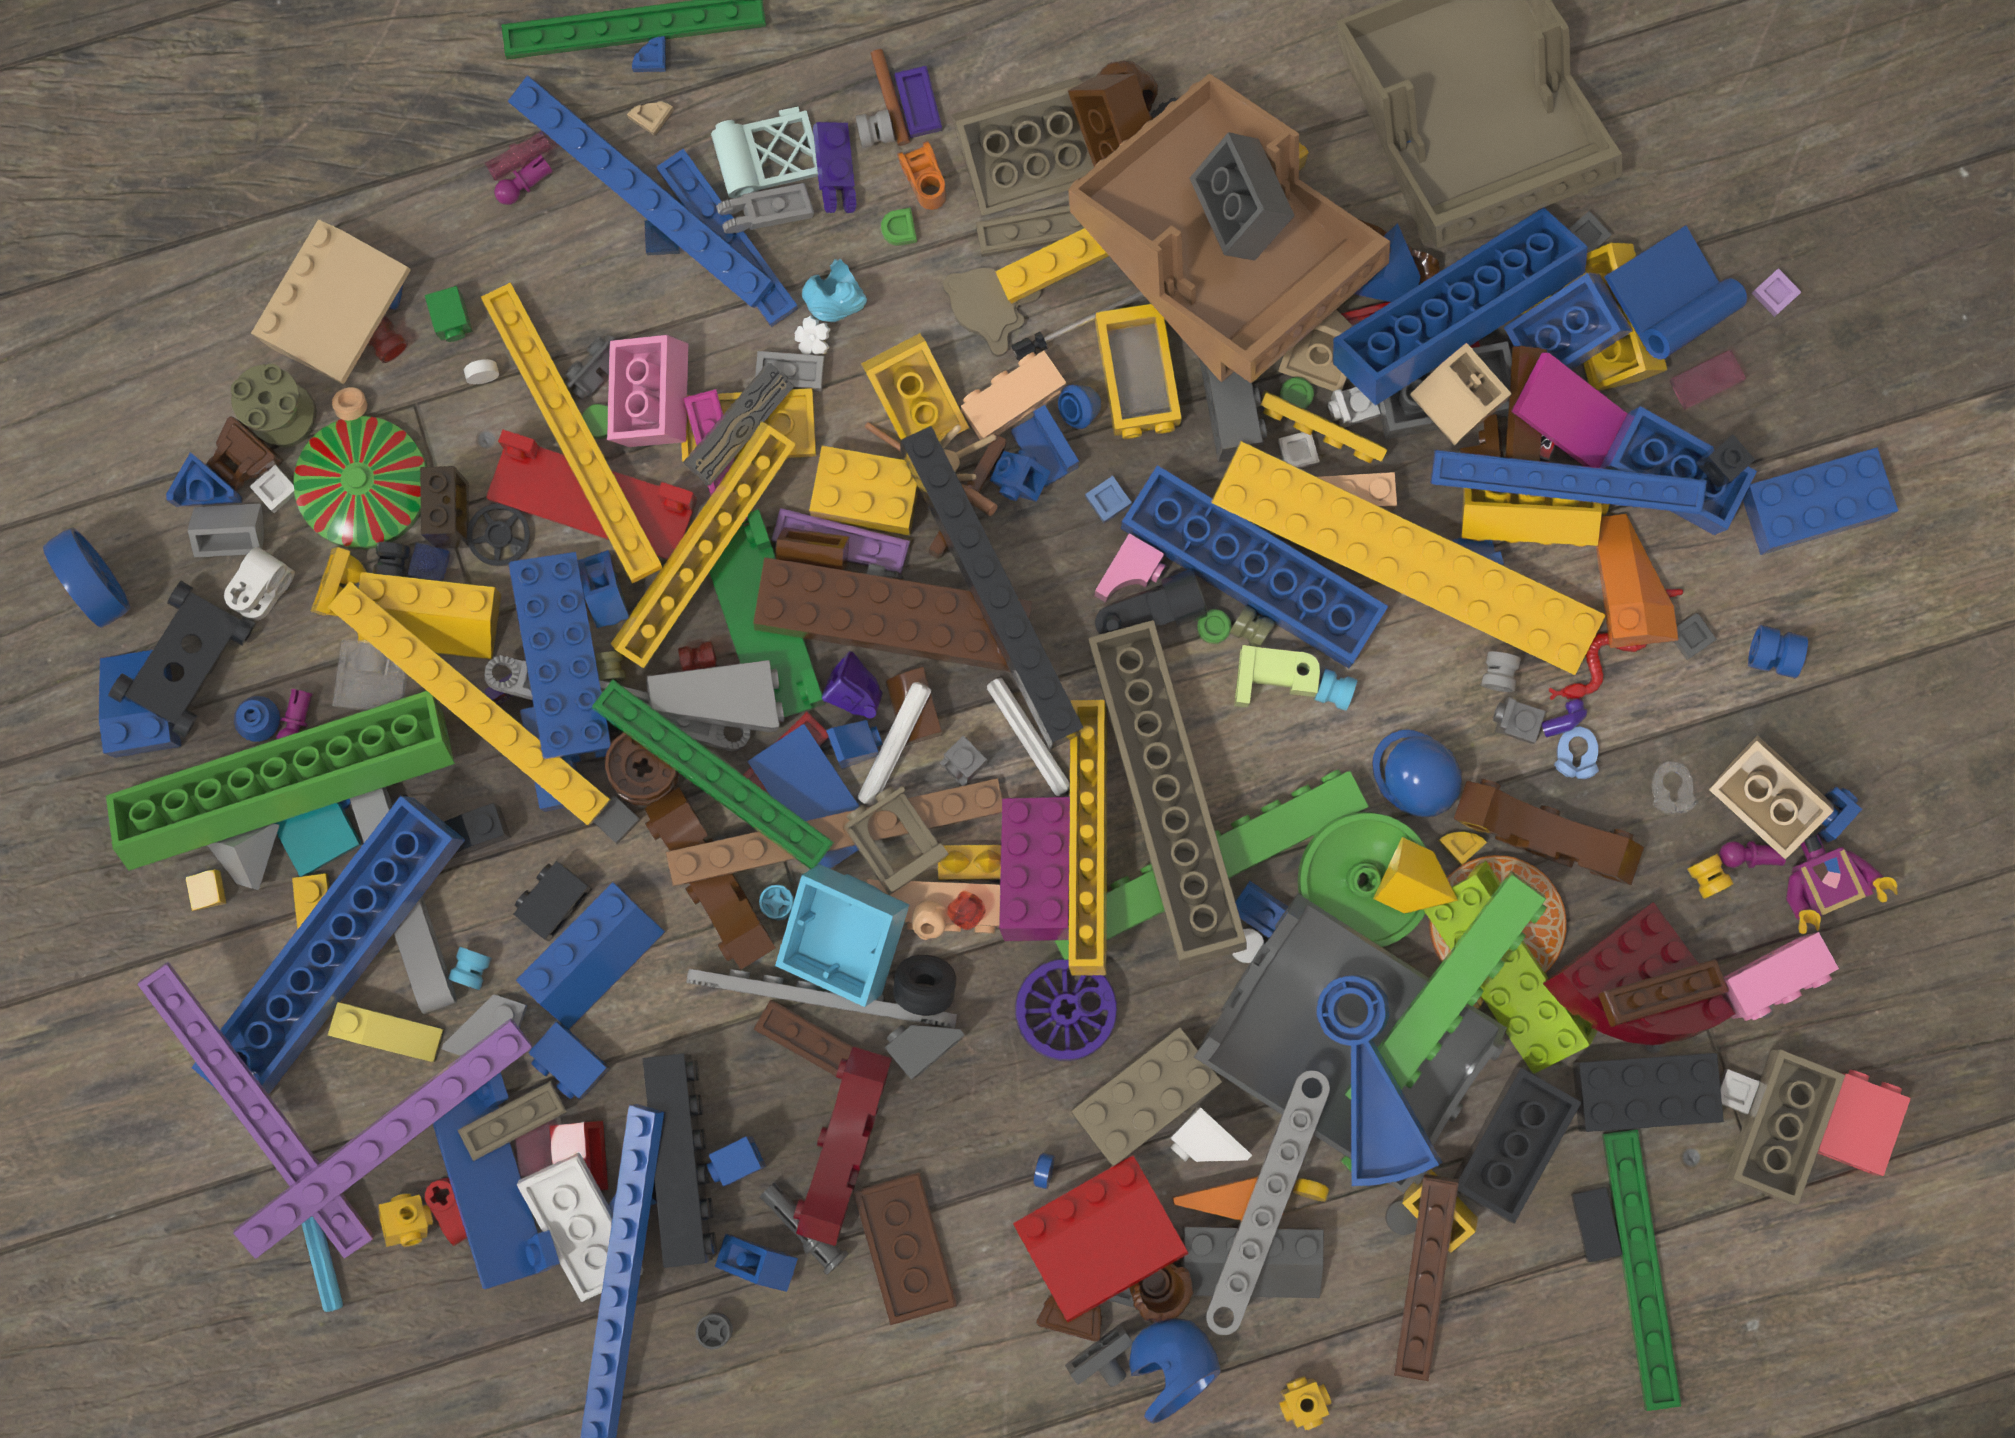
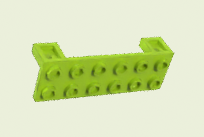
M1487 861L1475 866L1467 879L1452 886L1458 901L1423 909L1450 950H1452L1501 885V882ZM1524 941L1521 942L1514 952L1508 949L1501 958L1505 964L1494 979L1488 976L1480 987L1484 990L1481 997L1497 1021L1507 1028L1505 1033L1532 1073H1537L1590 1046L1598 1031L1591 1027L1592 1023L1586 1021L1578 1014L1574 1016L1564 1008L1543 985V982L1549 978Z

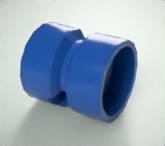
M1759 625L1750 646L1748 666L1763 671L1775 668L1778 675L1796 679L1802 670L1806 658L1808 637L1792 632H1787L1783 636L1779 629Z

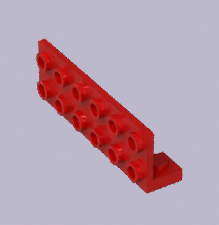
M502 429L498 442L503 447V451L489 487L487 499L609 540L565 456L539 447L534 439ZM612 471L657 557L668 560L686 534L697 502L694 493L661 482L660 486L653 485Z

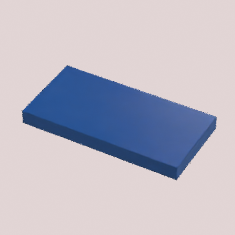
M805 724L747 761L769 795L804 821L849 812L860 807ZM856 846L827 852L818 865L821 864L831 869L857 852L858 849Z

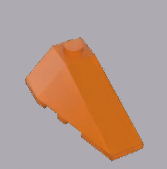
M1627 514L1602 516L1596 551L1610 648L1678 641L1674 606Z

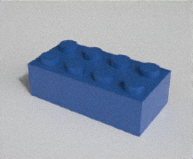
M1641 406L1627 414L1600 468L1707 480L1702 514L1671 512L1712 535L1728 530L1757 472L1748 466L1732 482L1717 488L1696 464L1713 446Z
M1878 447L1750 484L1743 498L1760 555L1881 521L1898 512Z

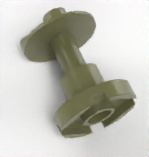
M275 364L257 365L243 372L231 385V405L236 417L243 424L250 427L262 441L287 448L298 445L310 435L314 418L316 419L317 415L315 402L303 387L297 385L294 378L287 371Z

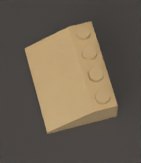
M318 219L251 334L271 349L344 384L411 269L343 230Z

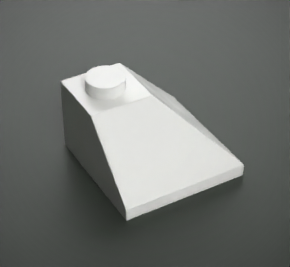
M1196 1107L1169 1137L1174 1142L1170 1148L1185 1162L1189 1157L1196 1162L1240 1161L1248 1160L1252 1156L1201 1107Z

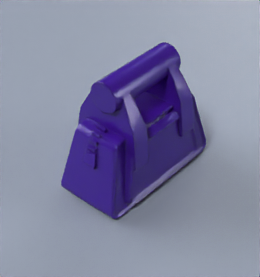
M849 651L832 669L822 694V699L852 714L873 718L876 716L883 693L879 688L876 678L864 667L852 651Z

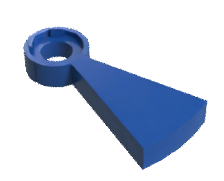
M1350 975L1333 980L1326 986L1327 988H1324L1319 996L1317 1018L1327 1036L1340 1044L1351 1046L1352 1186H1372L1397 1182L1419 1175L1443 1163L1373 1041L1374 1038L1381 1034L1389 1019L1387 995L1374 980L1368 977ZM1354 993L1361 996L1368 1006L1367 1018L1358 1027L1344 1024L1338 1016V1003L1346 994Z

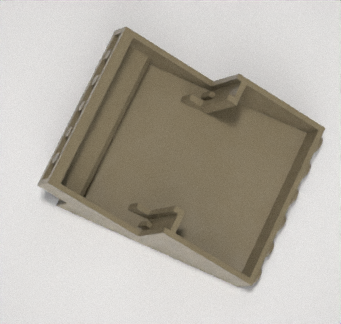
M1390 0L1336 21L1339 46L1423 243L1432 239L1438 249L1622 177L1621 151L1570 74L1569 27L1551 0Z

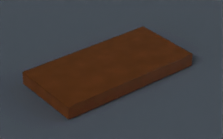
M920 1172L853 1191L890 1326L956 1307L957 1303Z

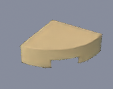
M664 102L647 103L634 107L627 116L637 125L656 136L674 109L673 106Z

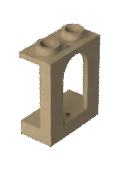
M891 786L875 797L878 803L866 809L862 805L846 816L849 822L844 826L845 831L888 895H891L949 855L942 843L938 845L905 796L903 786L896 791ZM879 811L894 813L923 854L897 873L893 871L868 832L870 817Z

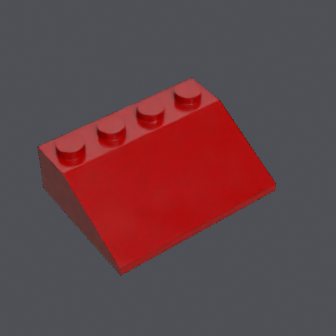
M1134 1155L1013 1223L1067 1323L1189 1254Z

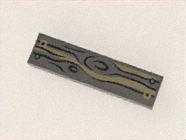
M767 363L683 463L706 485H711L752 437L760 423L770 416L794 385L772 363Z

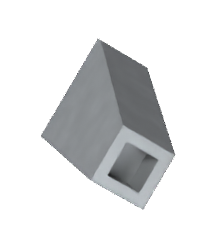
M769 660L647 676L646 682L650 707L663 717L764 732H777L779 722H784L782 703L775 702L774 689H779L778 674L776 669H770Z

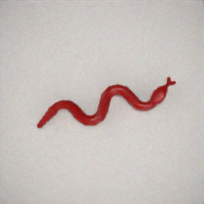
M1665 589L1669 598L1683 594L1682 589ZM1608 632L1596 634L1585 655L1591 673V681L1586 685L1581 683L1570 684L1560 691L1549 688L1548 691L1552 693L1550 700H1553L1558 695L1567 699H1579L1599 689L1603 683L1604 674L1598 653L1602 646H1610ZM1648 644L1616 648L1622 651L1637 652Z

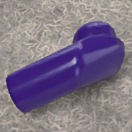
M1581 699L1566 703L1565 707L1568 714L1542 722L1543 731L1547 738L1573 730L1587 717V709H1584V703Z

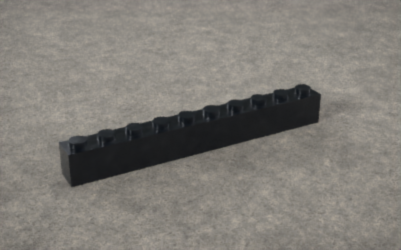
M932 426L901 439L900 452L1049 749L1081 735L1083 726Z

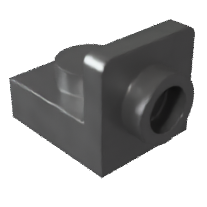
M1509 696L1504 703L1499 702L1493 716V721L1497 722L1495 732L1535 744L1546 711L1516 701V698Z

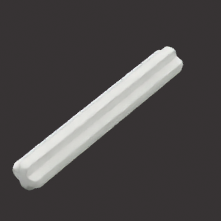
M1001 677L991 681L987 685V690L1056 796L1064 794L1070 789L1069 781Z
M919 682L912 684L859 792L858 799L864 804L871 806L877 803L875 797L883 791L931 693V689Z

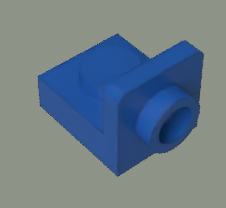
M1834 787L1825 794L1839 808V810L1834 808V811L1822 822L1823 828L1817 833L1827 843L1835 840L1862 810L1856 804L1858 802L1857 798L1845 788L1839 789Z

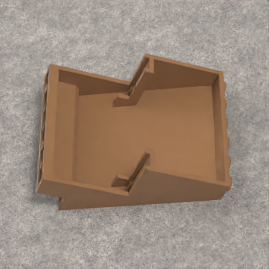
M1210 73L1201 81L1194 83L1179 99L1169 103L1162 113L1153 120L1146 122L1140 131L1130 139L1124 140L1118 149L1107 158L1101 159L1090 172L1074 181L1068 189L1070 212L1220 382H1223L1233 372H1236L1252 383L1389 264L1390 241L1299 180V133ZM1228 132L1259 139L1295 215L1255 261L1223 254L1189 179Z

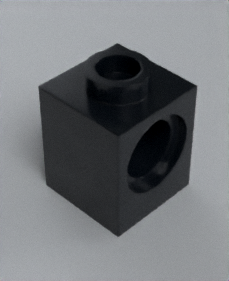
M1732 434L1717 442L1696 464L1714 485L1719 488L1732 482L1755 461V458Z

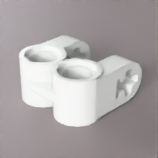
M255 547L246 555L239 570L224 592L226 604L252 621H259L269 614L280 596L288 589L295 572L260 547ZM237 590L241 592L238 599L234 596ZM259 603L261 605V608L258 611L254 610V608Z

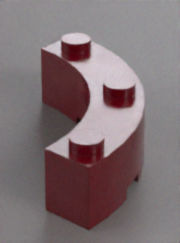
M852 1047L849 1058L841 1059L836 1078L842 1080L829 1127L822 1126L817 1146L822 1147L806 1199L799 1198L793 1219L799 1220L796 1231L797 1235L836 1246L848 1210L852 1190L855 1188L879 1109L877 1107L884 1091L892 1058Z

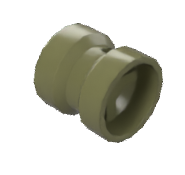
M1246 605L1229 633L1237 638L1243 637L1247 639L1250 646L1261 647L1275 621L1269 617L1262 618L1258 616L1256 609Z

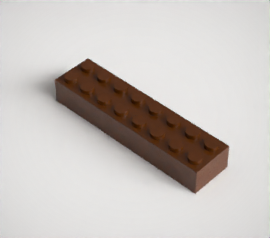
M764 557L753 621L754 630L1011 672L971 591ZM1019 599L1027 617L1030 618L1032 601Z

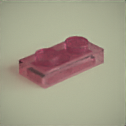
M1729 350L1672 378L1669 382L1684 410H1687L1743 382L1746 377L1732 351Z
M550 1122L516 1139L520 1177L529 1176L552 1165Z

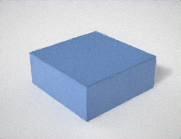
M1113 476L1085 494V498L1103 523H1106L1132 504Z

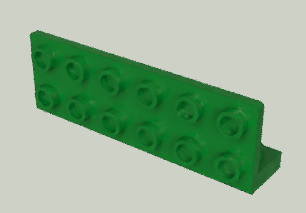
M758 509L748 514V520L741 524L710 570V575L740 664L769 660L770 669H776L778 674L779 689H774L775 702L782 703L784 718L823 706L825 702L822 699V693L803 638L754 630L753 621L764 557L776 559Z

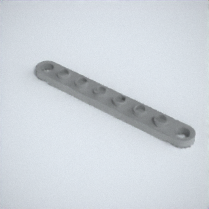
M500 655L493 657L485 667L484 676L489 687L499 692L532 700L526 661ZM498 665H505L511 670L512 676L508 681L499 682L493 678L492 670ZM599 680L602 693L609 683ZM624 687L650 706L647 692ZM665 717L700 744L727 751L742 749L750 737V729L740 728L742 738L740 741L732 743L727 741L723 735V730L727 726Z
M689 969L686 983L700 985L702 982L701 986H705L706 983L707 987L943 1027L955 1028L957 1014L942 1012L931 1016L916 1015L904 1010L898 1003L883 1002L884 995L863 1007L831 991L830 993L817 991V985L810 982L797 981L796 987L783 985L784 978L763 975V981L749 979L750 972L730 969L729 975Z
M1305 1071L1297 1077L1213 1292L1206 1312V1321L1210 1329L1219 1335H1229L1240 1326L1329 1095V1082L1318 1071ZM1308 1078H1316L1321 1084V1093L1315 1098L1306 1097L1302 1091V1084ZM1220 1307H1228L1233 1312V1321L1227 1327L1218 1326L1214 1322V1313Z

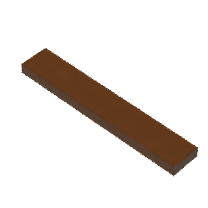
M1424 1174L1394 1376L1429 1381L1459 1179Z

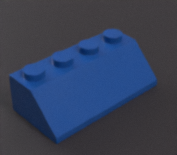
M612 882L516 981L544 1009L565 1027L571 1029L648 951L665 931L619 885Z

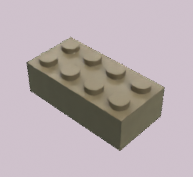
M1180 1027L1070 1111L1112 1166L1119 1163L1222 1083L1211 1068L1194 1058L1197 1048Z
M1781 1049L1770 1050L1759 1080L1758 1089L1744 1121L1724 1178L1785 1203L1799 1205L1845 1075Z

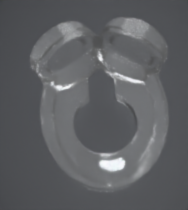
M1670 761L1660 765L1654 772L1652 792L1655 800L1653 805L1659 811L1666 814H1674L1675 812L1679 814L1686 813L1692 810L1698 803L1696 797L1693 796V778L1684 765ZM1668 772H1676L1682 779V785L1677 790L1678 800L1675 803L1670 800V791L1663 785V777Z

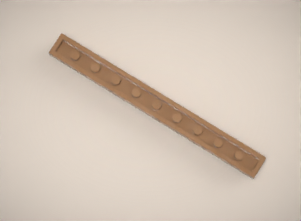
M998 778L907 798L928 830L1002 813V795ZM852 811L806 821L834 842L827 852L855 846L844 829L845 824L849 822L846 816ZM889 811L876 812L868 821V832L874 842L909 834L898 817ZM760 832L666 852L673 887L795 860L793 856Z

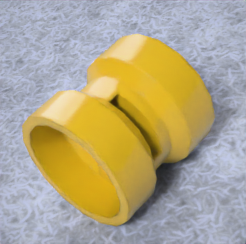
M1718 853L1687 869L1691 877L1697 879L1700 885L1699 892L1703 899L1734 884L1730 875L1724 873L1721 868L1723 862ZM1713 875L1715 876L1714 878H1712V879H1710V880L1707 879V878H1709V877H1711V876H1713Z

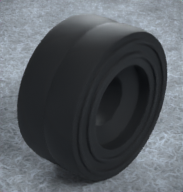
M914 955L908 957L896 969L893 986L894 998L900 1007L916 1015L931 1016L942 1013L950 1007L954 999L956 987L955 971L948 962L936 956ZM919 983H924V984H929V985H932V986H931V987H925V986H920V985H918V984H919Z

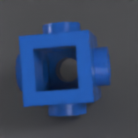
M1019 450L1018 454L1004 451L996 464L990 481L1001 488L999 493L1010 500L1017 501L1020 497L1037 502L1051 472L1036 462L1037 458L1025 451Z

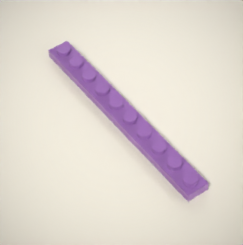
M167 962L141 979L137 985L288 1185H293L319 1165V1161L171 964ZM343 1193L312 1215L343 1258H346L373 1239L374 1234Z
M511 1018L236 1227L233 1234L255 1259L530 1050L532 1043Z

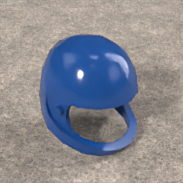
M1400 730L1386 736L1375 749L1372 760L1375 781L1381 794L1401 811L1413 816L1435 817L1449 811L1459 799L1462 788V772L1453 753L1441 742L1415 730ZM1400 738H1408L1398 743L1389 754L1385 767V784L1380 771L1382 754L1390 743Z
M1173 1318L1155 1322L1143 1329L1132 1342L1129 1360L1131 1376L1149 1374L1161 1369L1165 1375L1164 1390L1150 1405L1144 1415V1418L1152 1424L1163 1421L1191 1402L1221 1372L1217 1354L1207 1335L1191 1320Z

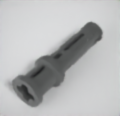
M774 1182L760 1195V1199L796 1234L799 1220L793 1219L797 1205ZM796 1234L804 1244L802 1246L804 1248L803 1251L806 1254L811 1253L824 1267L823 1272L826 1275L830 1274L849 1255L846 1250L841 1251L837 1245L833 1246Z

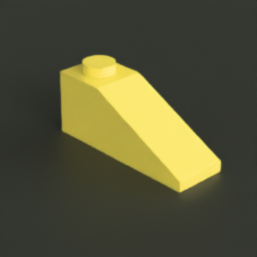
M337 1002L328 1036L435 1062L444 1029Z

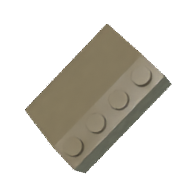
M1078 77L951 114L982 216L1068 191L1074 181L1082 178L1094 168L1068 90L1083 83Z

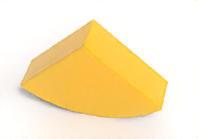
M1469 832L1449 833L1438 840L1460 866L1487 843L1482 837Z

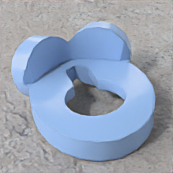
M1581 726L1563 733L1557 745L1558 760L1554 764L1560 773L1566 777L1573 778L1576 776L1578 779H1587L1599 772L1596 765L1598 743L1594 734ZM1574 737H1581L1588 744L1587 752L1581 756L1580 766L1578 767L1572 764L1573 754L1568 746L1569 741Z

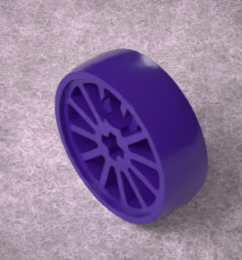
M1064 958L1045 962L1028 974L1017 993L1015 1017L1022 1037L1036 1052L1053 1060L1075 1061L1093 1054L1109 1039L1117 1020V999L1113 987L1105 975H1081L1073 992L1068 994L1067 970L1069 969V959L1065 960ZM1055 970L1062 971L1063 993L1061 995L1047 976L1048 973ZM1086 976L1091 977L1098 984L1096 988L1086 987L1079 990ZM1040 978H1043L1055 999L1052 1000L1032 989L1033 985ZM1093 992L1099 996L1101 1003L1096 1011L1088 1012L1082 1008L1081 997L1085 993ZM1031 994L1050 1004V1008L1026 1009L1028 995ZM1062 1000H1066L1069 1005L1074 1004L1076 1010L1071 1012L1072 1018L1066 1019L1064 1015H1058L1056 1009L1061 1007ZM1102 1011L1107 1012L1103 1026L1088 1019L1089 1017L1098 1016ZM1027 1014H1051L1045 1021L1032 1029L1029 1028L1026 1020ZM1078 1020L1100 1030V1033L1092 1042H1089L1077 1023ZM1055 1021L1056 1025L1047 1042L1043 1044L1034 1036V1033ZM1070 1025L1074 1026L1085 1044L1084 1047L1076 1050L1070 1049ZM1060 1026H1064V1051L1050 1047Z

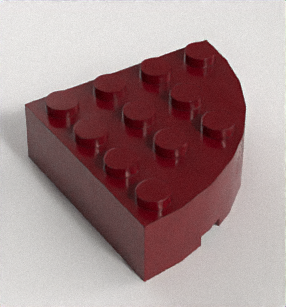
M1654 902L1630 915L1543 982V985L1555 999L1574 1016L1578 1014L1586 1021L1592 1023L1591 1027L1597 1031L1629 1043L1661 1045L1668 1042L1683 1041L1721 1024L1736 1014L1725 998L1719 995L1614 1027L1610 1026L1598 994L1699 964Z

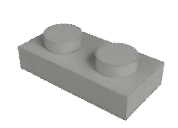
M757 351L755 377L767 363H772L794 385L792 389L812 388L813 391H822L825 358L818 355Z

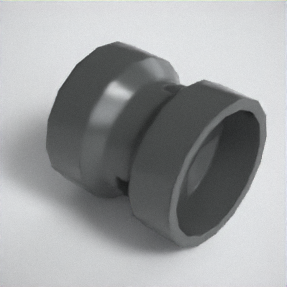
M719 1312L710 1313L698 1322L695 1330L696 1338L704 1348L718 1349L724 1346L732 1337V1322L725 1314Z

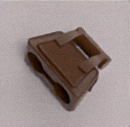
M230 416L227 418L216 441L218 448L214 456L208 460L207 465L237 491L243 486L244 482L250 478H260L274 465H281L283 460L245 424ZM231 459L239 467L234 472L225 462Z
M1052 1294L1049 1295L1036 1320V1324L1039 1327L1090 1341L1100 1340L1102 1326L1100 1306H1096L1067 1323Z

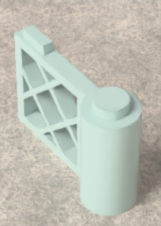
M797 106L780 110V117L745 125L735 124V121L727 120L715 126L716 129L712 131L711 136L730 198H739L743 194L818 176L814 135L807 111L800 112ZM802 122L804 134L799 142L783 134L788 124ZM765 130L775 136L768 149L754 142L753 132ZM779 139L795 147L788 161L771 152ZM805 140H807L808 147L803 145ZM800 150L812 157L814 168L801 170L791 163ZM758 152L763 155L761 160L759 159ZM767 158L784 167L779 176L765 179L762 166ZM787 170H790V171L793 172V173L785 174V173L787 172Z

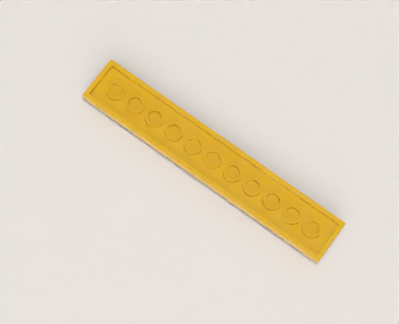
M1240 441L1211 503L1573 675H1576L1606 616L1594 608L1243 441Z

